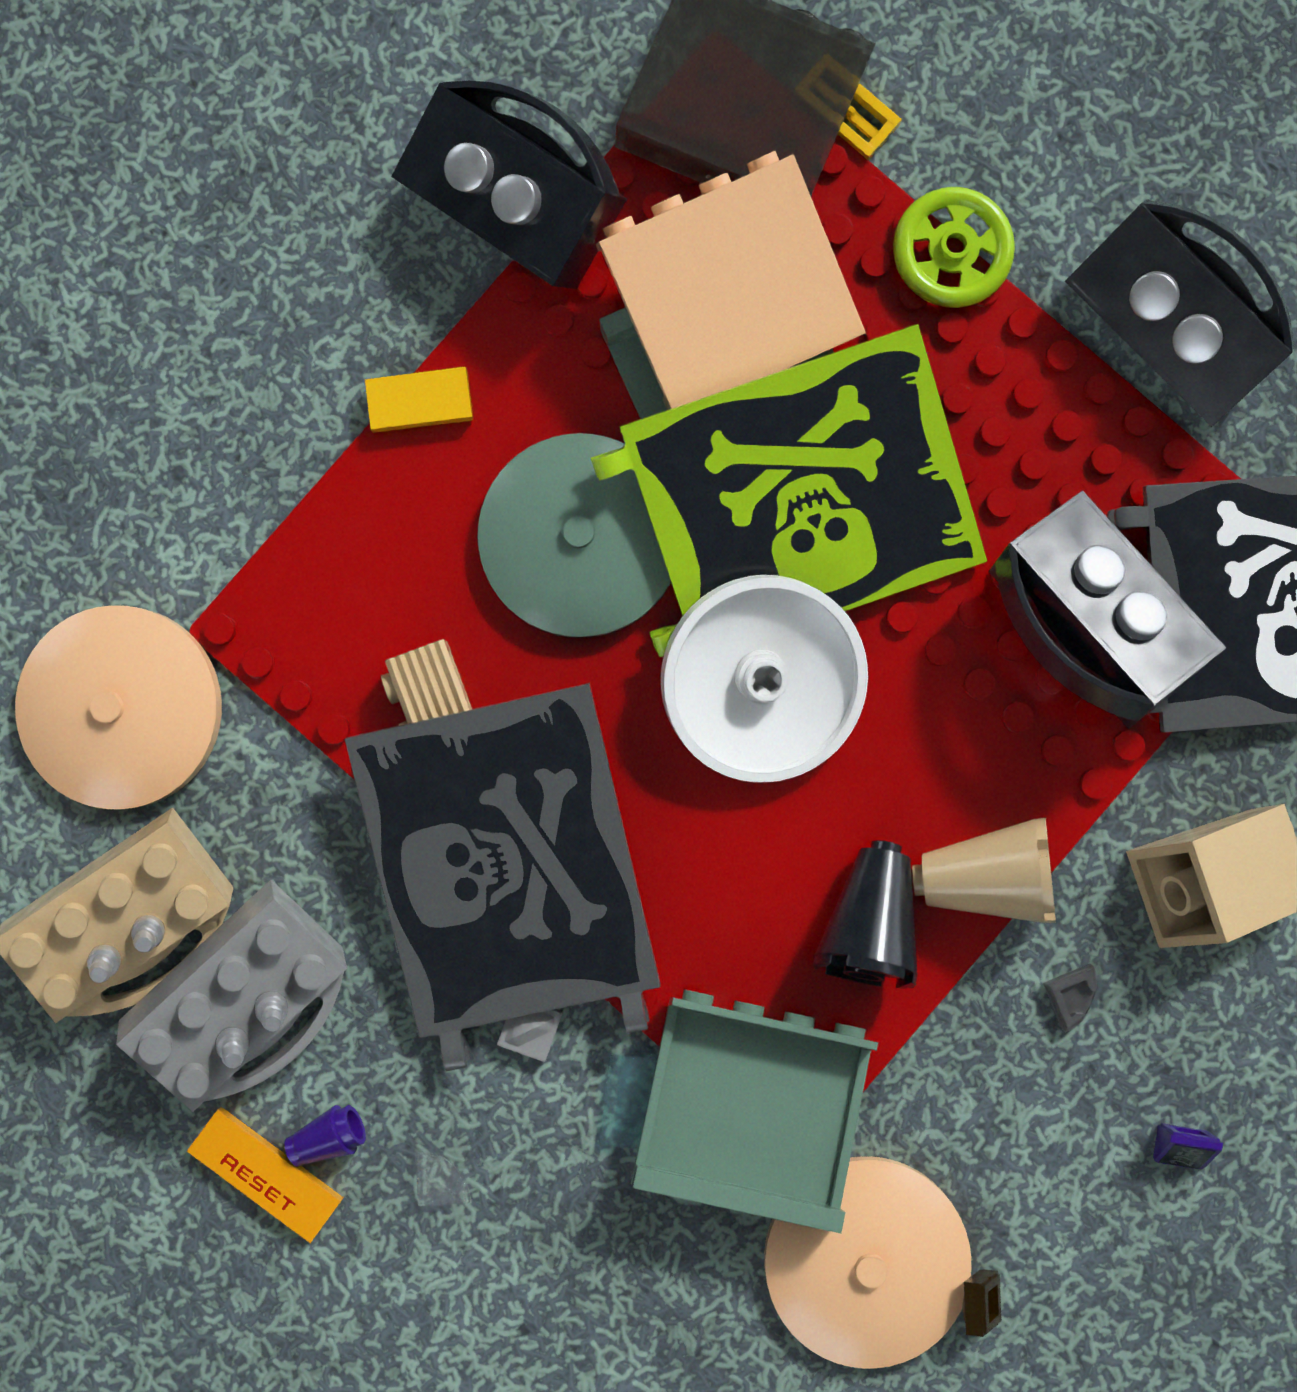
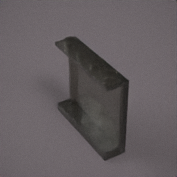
M672 0L616 124L615 147L701 183L727 172L731 182L750 174L747 163L773 151H776L779 160L794 154L812 198L861 79L867 71L876 43L866 40L862 34L848 28L839 29L818 20L809 11L803 9L793 10L772 0Z

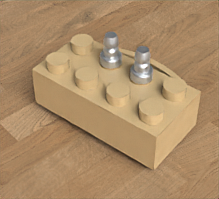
M171 808L2 922L0 925V955L55 1023L66 1016H91L136 1005L178 965L161 977L136 989L103 996L102 992L111 986L124 983L150 970L165 959L188 933L194 929L199 930L202 933V938L185 957L187 958L223 924L230 906L233 886L174 808Z

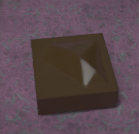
M979 1270L964 1281L962 1310L966 1335L984 1337L1002 1321L1000 1274H998V1271Z

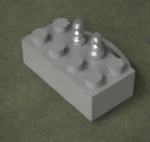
M271 879L119 1020L116 1045L192 1112L205 1101L224 1098L244 1091L282 1070L310 1044L322 1028L334 1006L341 987L344 971L347 969L343 947ZM316 997L321 998L308 1022L289 1043L262 1062L237 1072L245 1063L264 1053L279 1041L291 1028L303 1009Z

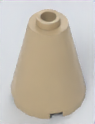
M1046 818L1032 819L923 853L922 864L913 865L912 867L915 896L925 895L927 906L1040 923H1056Z

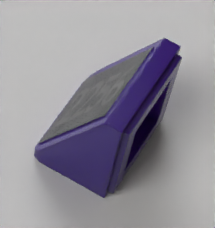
M1161 1123L1157 1128L1153 1158L1157 1163L1203 1169L1222 1151L1223 1142L1206 1130Z

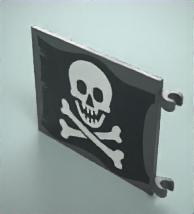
M1297 476L1143 486L1144 506L1120 507L1108 511V519L1118 530L1146 528L1147 555L1150 565L1226 647L1199 674L1150 712H1159L1160 732L1297 722Z

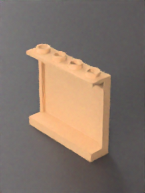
M773 151L746 164L750 174L731 182L728 172L699 185L702 193L701 196L684 204L680 194L664 200L651 207L654 214L653 218L635 225L632 216L603 228L606 239L595 244L598 252L602 251L664 397L662 399L667 410L788 369L866 333L794 154L779 160L776 151Z

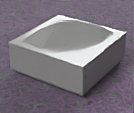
M554 1009L507 1019L497 1045L545 1062L563 1011Z

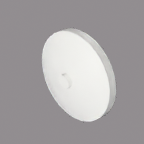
M755 575L735 579L722 584L701 597L689 608L675 627L668 641L661 667V694L664 708L675 733L682 743L697 759L714 771L734 779L749 782H774L790 779L804 774L826 761L841 747L853 731L865 703L868 685V664L865 649L855 625L845 611L820 590L802 581L778 575Z

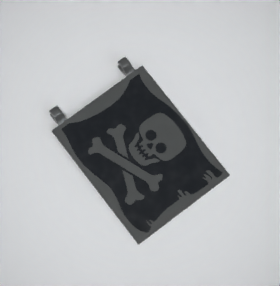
M590 683L345 738L419 1038L431 1035H438L440 1037L442 1060L446 1071L467 1067L466 1060L471 1058L469 1044L462 1030L464 1028L606 998H620L627 1034L648 1029L647 1022L650 1019L642 992L659 988L661 983Z

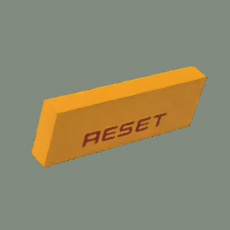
M222 1106L217 1109L187 1150L189 1154L309 1243L312 1242L344 1198L301 1165L298 1167L294 1166L285 1153Z

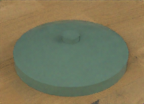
M577 433L555 436L528 447L507 463L497 475L485 496L478 523V548L484 572L490 585L502 602L520 619L541 631L567 638H594L620 631L632 625L653 609L671 584L634 470L629 469L600 481L596 476L590 458L604 452L622 448L624 443L618 440L595 434Z

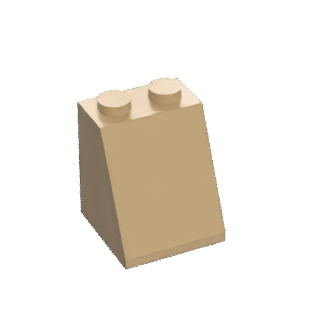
M1285 804L1250 809L1126 851L1159 948L1228 943L1297 912V838Z

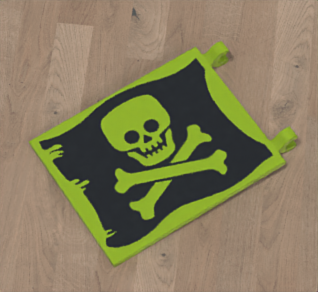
M918 324L619 426L624 446L590 458L599 481L629 469L634 470L682 617L693 604L711 590L724 583L748 576L778 575L802 581L820 590L834 600L844 611L987 562ZM677 624L661 627L649 632L659 657L664 656L668 641Z

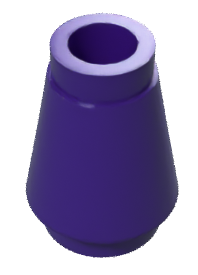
M334 1105L292 1136L287 1137L284 1146L288 1159L294 1166L298 1167L303 1164L354 1154L357 1146L365 1143L366 1133L362 1119L354 1107L347 1105L341 1108L338 1105Z

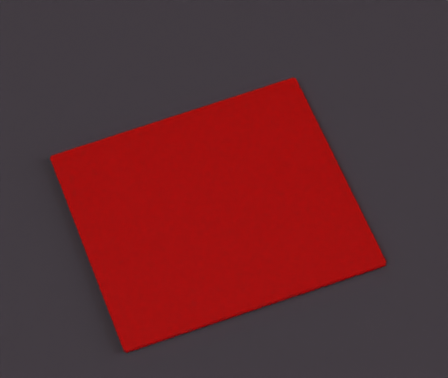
M713 34L709 36L604 156L619 193L628 198L615 222L632 216L635 225L653 218L654 214L651 207L664 200L680 194L684 204L702 195L699 185L727 172L731 182L750 174L747 163L773 151H776L779 160L794 154L866 332L832 349L834 352L915 324L919 325L987 558V562L845 611L855 625L865 649L868 664V685L861 715L853 731L841 747L826 761L812 770L790 779L774 782H749L734 779L714 771L697 759L682 743L667 717L661 694L663 657L658 656L649 633L661 627L678 624L682 618L672 584H670L663 597L653 609L632 625L604 636L567 638L541 631L520 619L502 602L489 583L481 563L478 548V523L485 496L491 484L507 463L528 447L551 437L565 434H595L624 443L619 426L640 420L600 330V318L625 308L602 251L597 252L577 289L554 287L515 260H512L414 372L466 367L473 420L375 433L371 431L369 423L190 627V634L207 652L353 779L354 775L345 738L399 726V723L407 721L400 702L391 704L382 683L381 675L389 673L385 663L387 659L444 639L448 642L472 709L590 683L661 983L659 988L642 992L650 1019L647 1022L648 1029L642 1030V1032L660 1046L670 997L682 999L684 989L714 996L712 1004L714 1007L732 1010L734 1001L765 1007L764 1018L782 1022L785 1012L815 1018L814 1029L832 1033L834 1032L835 1023L866 1029L864 1040L878 1042L877 1050H871L864 1092L1013 919L927 906L925 895L915 896L912 867L913 865L922 864V854L1032 819L1046 818L1052 873L1172 733L1160 732L1159 712L1147 714L1128 729L1115 714L1085 701L1057 681L1024 645L1005 609L998 582L988 571L1010 542L1082 490L1107 516L1108 511L1120 507L1144 506L1143 486L1238 480L1241 478L1007 278L991 296L966 307H942L929 303L917 296L901 278L893 253L894 234L898 222L906 209L915 200L720 34ZM932 214L928 216L934 229L942 224ZM950 238L946 241L947 248L951 252L960 253L964 250L963 243L959 239ZM929 241L914 242L913 248L916 262L931 261L928 252ZM978 255L972 265V268L983 274L990 267V264L980 255ZM940 269L937 283L948 287H959L961 274L949 273ZM1146 528L1119 530L1148 561ZM879 840L902 846L901 853L911 859L918 973L914 988H896L897 978L885 977L881 987L832 977L825 974L826 966L818 970L812 968L814 954L857 854L861 848H870L872 841ZM611 997L605 999L623 1015L620 998Z

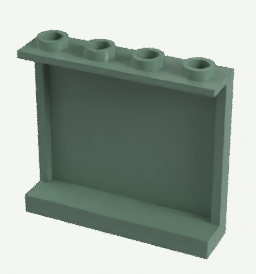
M684 989L682 999L670 997L631 1178L632 1188L842 1234L846 1212L841 1209V1203L871 1050H877L878 1042L864 1040L866 1029L835 1023L833 1033L814 1029L815 1018L790 1012L784 1013L783 1022L764 1018L765 1007L740 1001H734L732 1010L712 1006L714 996Z

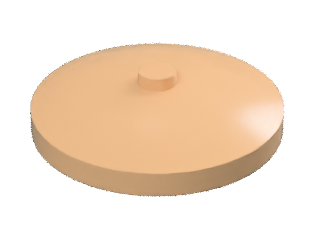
M102 606L82 611L65 619L52 628L35 646L20 675L15 699V716L17 730L24 751L31 764L49 785L66 797L84 805L102 809H129L150 805L166 799L187 785L198 774L209 758L217 740L222 716V699L217 674L212 662L199 642L186 629L168 617L150 610L130 606Z
M872 1156L852 1157L849 1162L841 1209L846 1212L842 1234L772 1219L764 1251L766 1281L771 1300L782 1322L791 1334L809 1350L824 1359L848 1367L862 1369L890 1367L909 1361L926 1352L948 1332L962 1310L964 1281L971 1277L970 1244L965 1227L953 1204L943 1191L924 1174L908 1165L886 1158Z

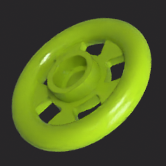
M945 187L924 194L906 209L895 230L893 253L901 278L917 296L938 306L959 308L981 302L999 289L1011 270L1015 253V241L1008 218L993 200L972 189ZM946 208L952 221L945 222L934 229L928 216L935 211ZM973 213L979 216L989 228L980 237H978L976 231L970 225L965 223ZM950 238H957L963 243L964 250L960 253H953L947 248L946 241ZM929 241L928 252L931 261L916 262L913 248L914 242ZM980 250L993 256L992 263L985 274L972 268ZM941 269L949 273H960L959 287H948L938 284L939 270Z

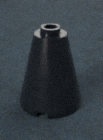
M876 840L871 842L870 848H861L814 954L812 968L818 970L826 966L825 974L872 986L881 987L885 977L897 978L896 988L907 989L915 987L918 973L911 859L901 853L902 846L892 842Z

